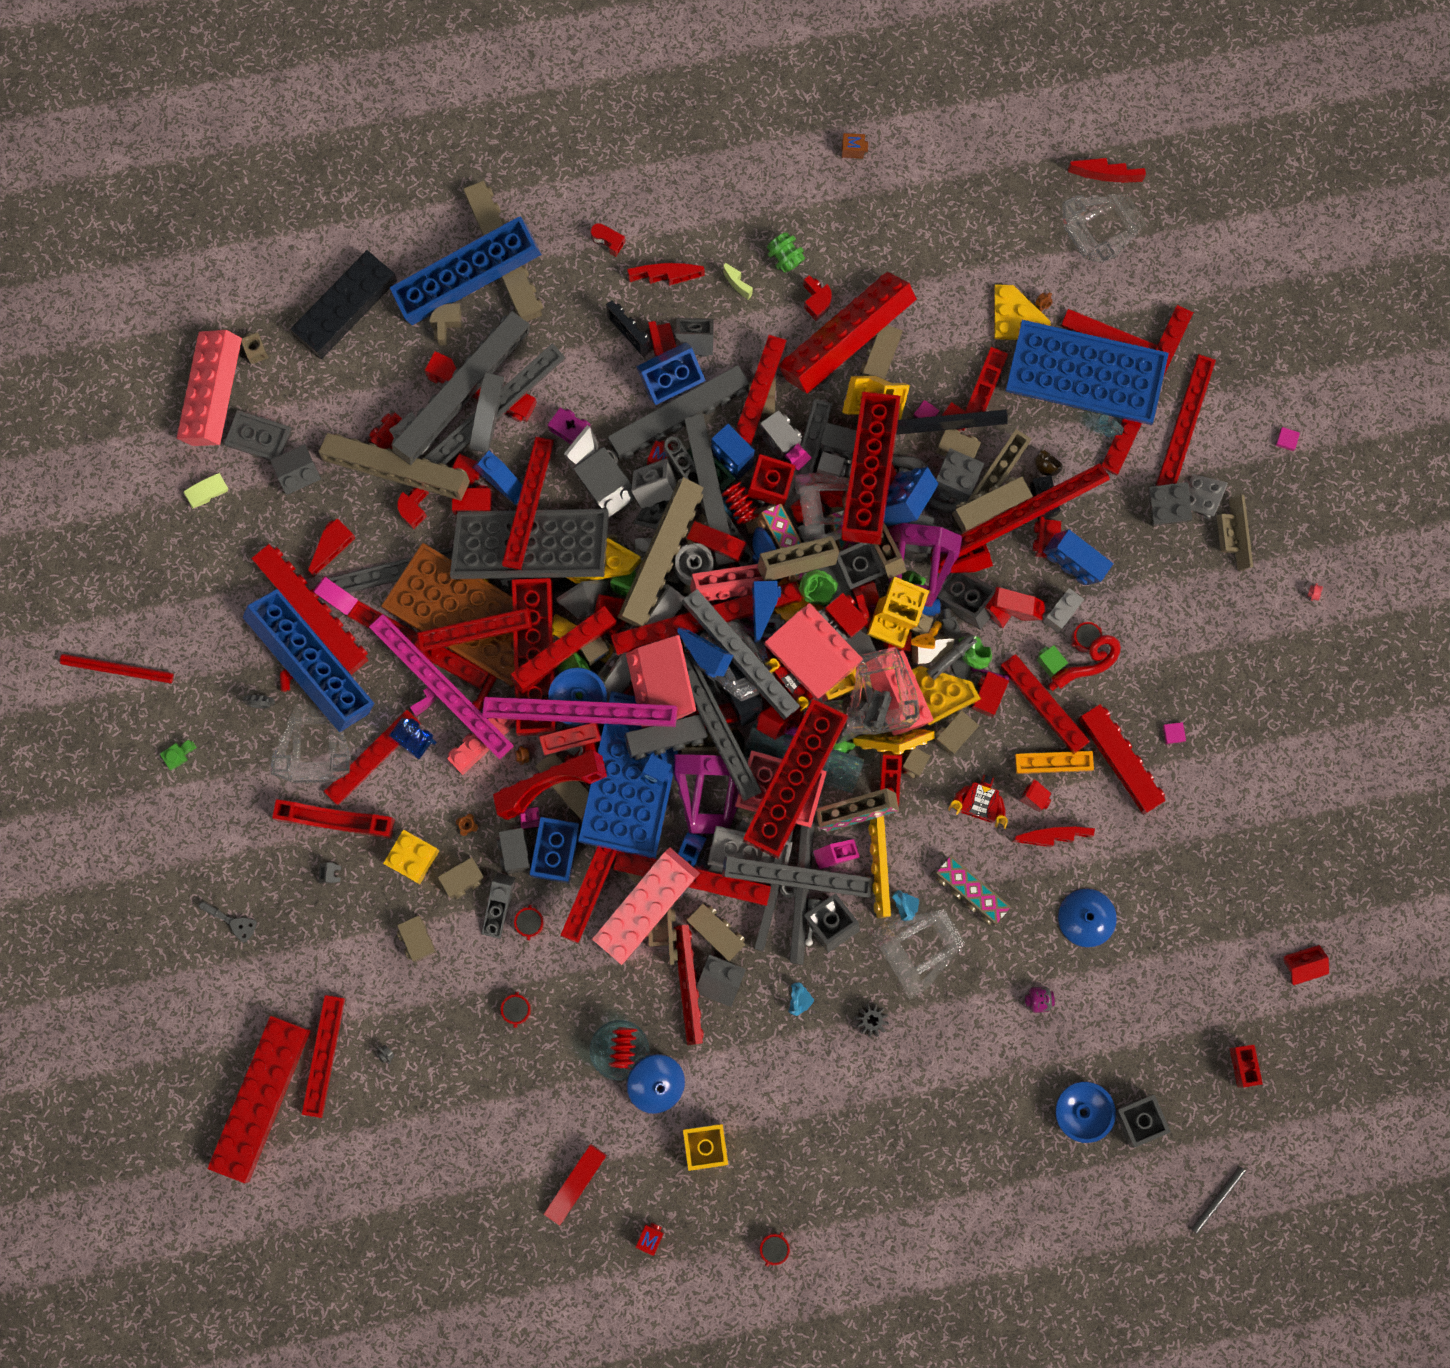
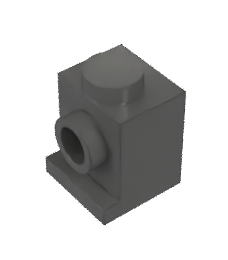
M781 614L771 615L762 637H771L785 624V620L781 619Z

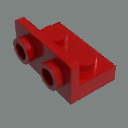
M396 412L387 413L381 419L382 424L378 428H373L368 434L370 438L367 441L382 449H392L394 437L389 429L397 425L402 418Z
M1041 516L1038 522H1035L1034 533H1037V540L1033 542V551H1036V557L1047 558L1043 551L1054 534L1061 532L1062 521L1045 520V517Z

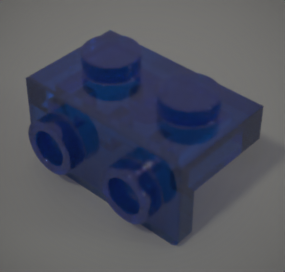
M401 718L389 734V737L416 759H420L430 744L435 745L437 743L432 739L434 735L426 729L421 730L419 728L420 724L414 719Z

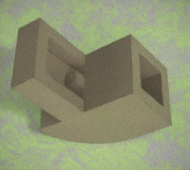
M444 304L437 307L431 314L430 324L434 328V339L438 340L439 346L447 345V328L462 327L460 304Z

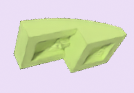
M725 263L723 273L728 282L739 294L749 300L753 288L740 280V271Z
M220 473L188 488L184 491V495L193 509L210 502L211 498L228 492V487Z

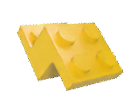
M851 376L844 401L843 413L847 415L859 414L862 392L899 395L901 399L898 420H901L910 385L906 383H891L877 376Z
M893 577L886 596L878 599L867 635L896 647L904 648L909 630L918 626L929 591Z

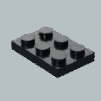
M611 300L606 304L608 319L644 358L649 353V337L643 330H638L636 322L624 314L625 311L619 303L615 304Z

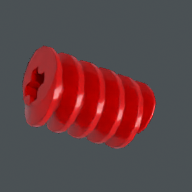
M739 482L725 490L722 497H729L725 501L726 504L732 503L729 510H736L733 517H740L736 523L745 524L758 517L759 514H753L756 507L749 508L752 500L746 501L749 494H742L745 487L739 488L738 486L741 483Z
M618 1027V1029L612 1030V1033L617 1035V1037L611 1038V1041L616 1043V1045L610 1047L615 1053L610 1054L609 1057L615 1061L610 1062L609 1066L632 1069L628 1065L634 1064V1061L629 1059V1057L635 1056V1053L630 1051V1049L635 1048L636 1045L630 1041L636 1040L637 1037L631 1033L636 1032L637 1029Z

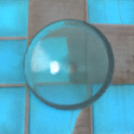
M614 1020L604 1024L595 1032L590 1043V1058L595 1069L601 1075L611 1080L621 1081L627 1080L631 1069L609 1066L610 1062L615 1061L609 1057L610 1054L615 1053L610 1047L616 1045V1043L611 1041V1038L617 1037V1035L612 1033V1030L618 1029V1027L637 1029L636 1032L631 1033L637 1038L630 1041L636 1045L635 1048L630 1049V1051L635 1053V1056L629 1057V1059L634 1061V1064L628 1065L630 1068H633L642 1058L649 1056V1043L645 1033L634 1023L625 1020Z

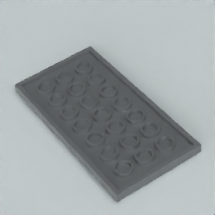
M608 509L537 510L521 570L502 566L516 511L457 512L450 570L451 579L604 577L609 520Z

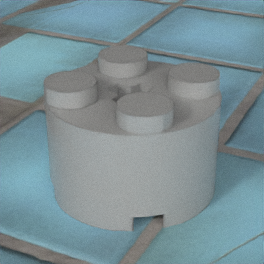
M702 544L685 545L675 557L676 575L687 585L691 584L692 574L713 571L712 554ZM695 562L698 563V564H697V567H696V566L691 567V563H692V564H694Z

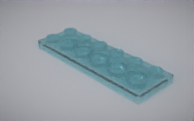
M753 723L743 756L749 759L752 750L783 759L794 736L784 734L774 740L757 730L758 724ZM833 749L823 768L824 771H827L824 784L853 793L864 759Z

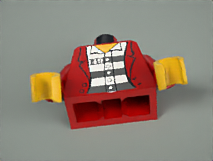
M770 659L765 665L768 664L771 667L770 673L802 707L800 710L802 712L809 705L813 695L779 659Z
M983 775L980 784L973 782L971 785L964 786L955 794L953 801L948 807L949 811L951 808H955L957 810L956 815L962 813L989 823L995 822V828L1000 823L1006 829L1008 823L1003 798L999 795V790L991 788L994 778L988 775Z

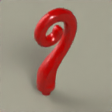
M1112 635L1099 636L1089 646V655L1093 660L1101 662L1088 666L1064 668L1051 677L1053 681L1048 687L1052 691L1057 687L1062 689L1074 679L1093 676L1106 671L1117 661L1120 655L1121 645L1119 640ZM1108 644L1110 652L1108 655L1105 651L1097 652L1098 648L1101 645Z

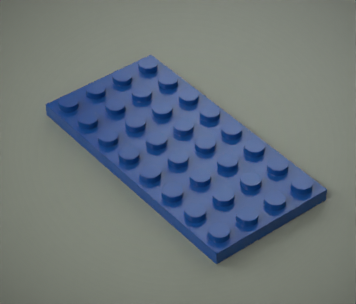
M1022 320L1005 392L1152 425L1169 353Z
M611 691L609 703L636 704L635 696ZM604 724L598 754L603 757L607 777L590 785L578 842L655 859L674 773V755L678 754V750L673 751V748L661 755L655 756L654 753L647 754V758L641 760L630 759L624 735L628 732L642 729L641 725ZM651 755L672 765L670 771L673 773L668 783L664 781L662 786L640 776Z

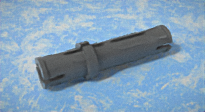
M968 633L958 644L952 645L953 648L927 670V674L935 680L960 656L963 657L965 652L977 643V640Z

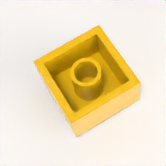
M403 830L383 864L420 885L438 855L439 850Z
M723 1124L683 1129L688 1171L728 1165Z

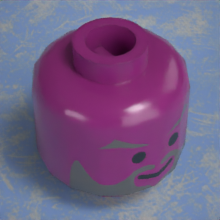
M1046 986L1030 988L1028 995H1025L1026 1007L1030 1006V1010L1033 1013L1049 1012L1055 1006L1053 991H1050Z

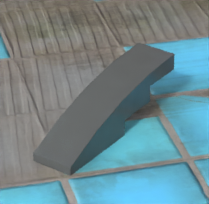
M486 372L484 374L469 449L483 453L490 449L498 418L500 394L505 379L502 376Z

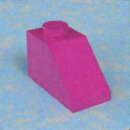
M854 839L829 844L813 851L819 870L860 858Z

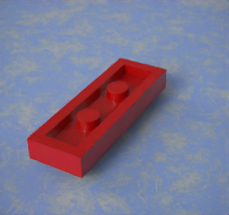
M585 723L542 734L539 736L544 755L601 741V736L597 723Z

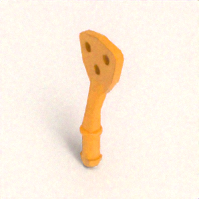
M934 622L932 628L929 629V633L916 636L911 640V644L920 648L934 649V636H937L938 631L942 628L941 622Z

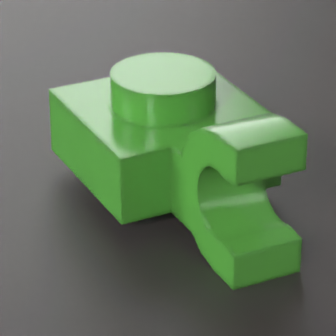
M187 740L181 747L175 743L160 753L169 770L172 771L186 762L188 759L185 755L197 747L193 741Z

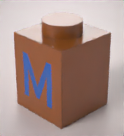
M843 133L842 158L863 159L864 153L868 152V141H865V134Z

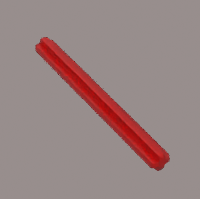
M61 654L59 660L60 664L170 684L174 679V674L171 672Z

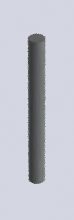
M1242 1167L1237 1169L1193 1225L1191 1230L1196 1234L1199 1233L1246 1173Z

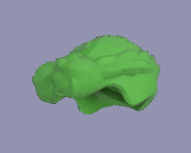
M813 570L807 572L802 577L799 591L804 600L810 604L827 606L832 601L838 583L825 571Z
M973 636L977 643L970 647L962 658L967 665L975 669L986 668L992 660L991 648L985 647L978 636Z

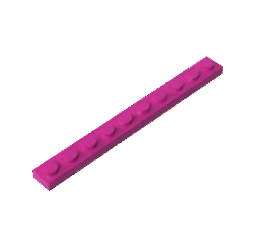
M384 614L369 626L499 760L514 747Z
M485 697L482 716L484 718L676 727L678 708L673 705Z

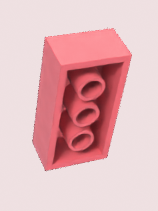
M904 651L878 657L864 665L873 689L881 693L883 691L890 692L892 699L886 714V720L893 736L918 729L934 721Z

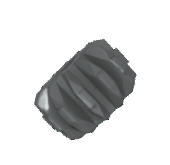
M867 1004L865 1005L867 1012L859 1009L863 1017H855L857 1020H862V1023L856 1024V1027H864L860 1031L861 1034L868 1030L867 1037L869 1038L872 1036V1031H874L876 1037H879L878 1029L885 1033L886 1030L882 1025H889V1022L883 1021V1018H887L888 1014L881 1015L884 1011L883 1007L876 1011L877 1004H873L872 1010ZM870 1015H872L873 1018H877L875 1026H873L872 1024H868L867 1020L870 1019Z

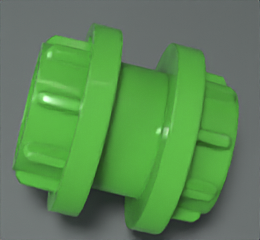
M785 232L768 244L767 249L769 253L767 255L769 258L775 256L779 261L775 265L776 268L788 273L801 264L805 257L802 254L804 249L802 247L796 249L793 244L796 241L795 236H790Z

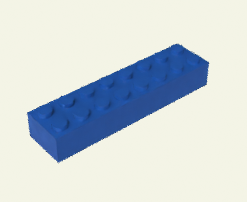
M519 216L391 286L390 289L405 320L414 325L429 317L437 307L444 304H452L542 254L526 222Z
M278 589L246 607L242 618L339 733L370 713L375 703Z

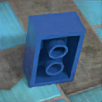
M683 343L636 366L647 394L655 405L706 381L694 351L687 343Z
M729 424L711 439L714 463L717 466L721 465L725 469L724 473L728 478H734L738 481L753 467L755 450Z
M928 467L915 468L907 472L901 471L895 475V479L888 490L884 523L887 527L916 521L938 486V482Z
M1070 529L1054 534L1043 551L1050 561L1057 562L1062 566L1061 569L1064 572L1074 575L1077 582L1082 585L1101 582L1114 564Z
M540 818L530 870L531 877L570 884L580 824Z

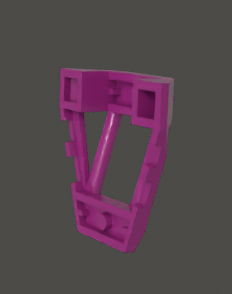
M902 523L888 527L887 529L903 561L906 544L933 547L929 586L914 584L929 591L924 606L932 607L946 577L951 572L954 562L959 557L962 536L936 526ZM940 553L948 554L938 577ZM902 574L895 577L902 579Z
M675 754L673 775L679 787V797L682 798L685 810L683 811L689 833L714 834L716 826L730 829L737 809L735 805L739 792L721 756ZM686 775H696L692 807ZM704 775L729 776L723 814H698Z

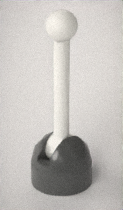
M808 898L807 907L811 911L824 901ZM810 927L808 939L805 940V944L807 946H811L813 944V931Z

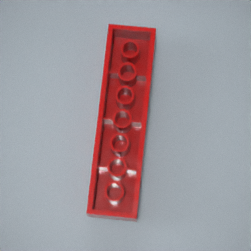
M888 271L881 275L878 280L868 286L864 292L854 298L850 304L840 310L837 315L826 322L823 327L813 333L809 339L799 345L796 350L779 363L778 367L786 381L806 394L809 393L917 300L910 283Z
M862 392L842 526L843 541L881 545L900 412L901 396Z
M551 578L512 580L513 611L528 608L532 628L513 632L515 671L554 643ZM555 668L523 694L515 686V698L548 700L549 688L555 679ZM516 719V734L518 736H535L557 731L556 721Z
M812 699L743 837L744 843L779 859L847 722L848 715Z
M270 1016L211 1158L208 1170L244 1184L250 1182L311 1030L278 1017Z

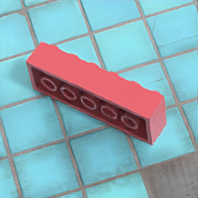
M228 330L202 331L198 333L176 439L191 446L220 445L242 340L241 337Z
M667 849L592 940L623 965L700 873L673 849Z

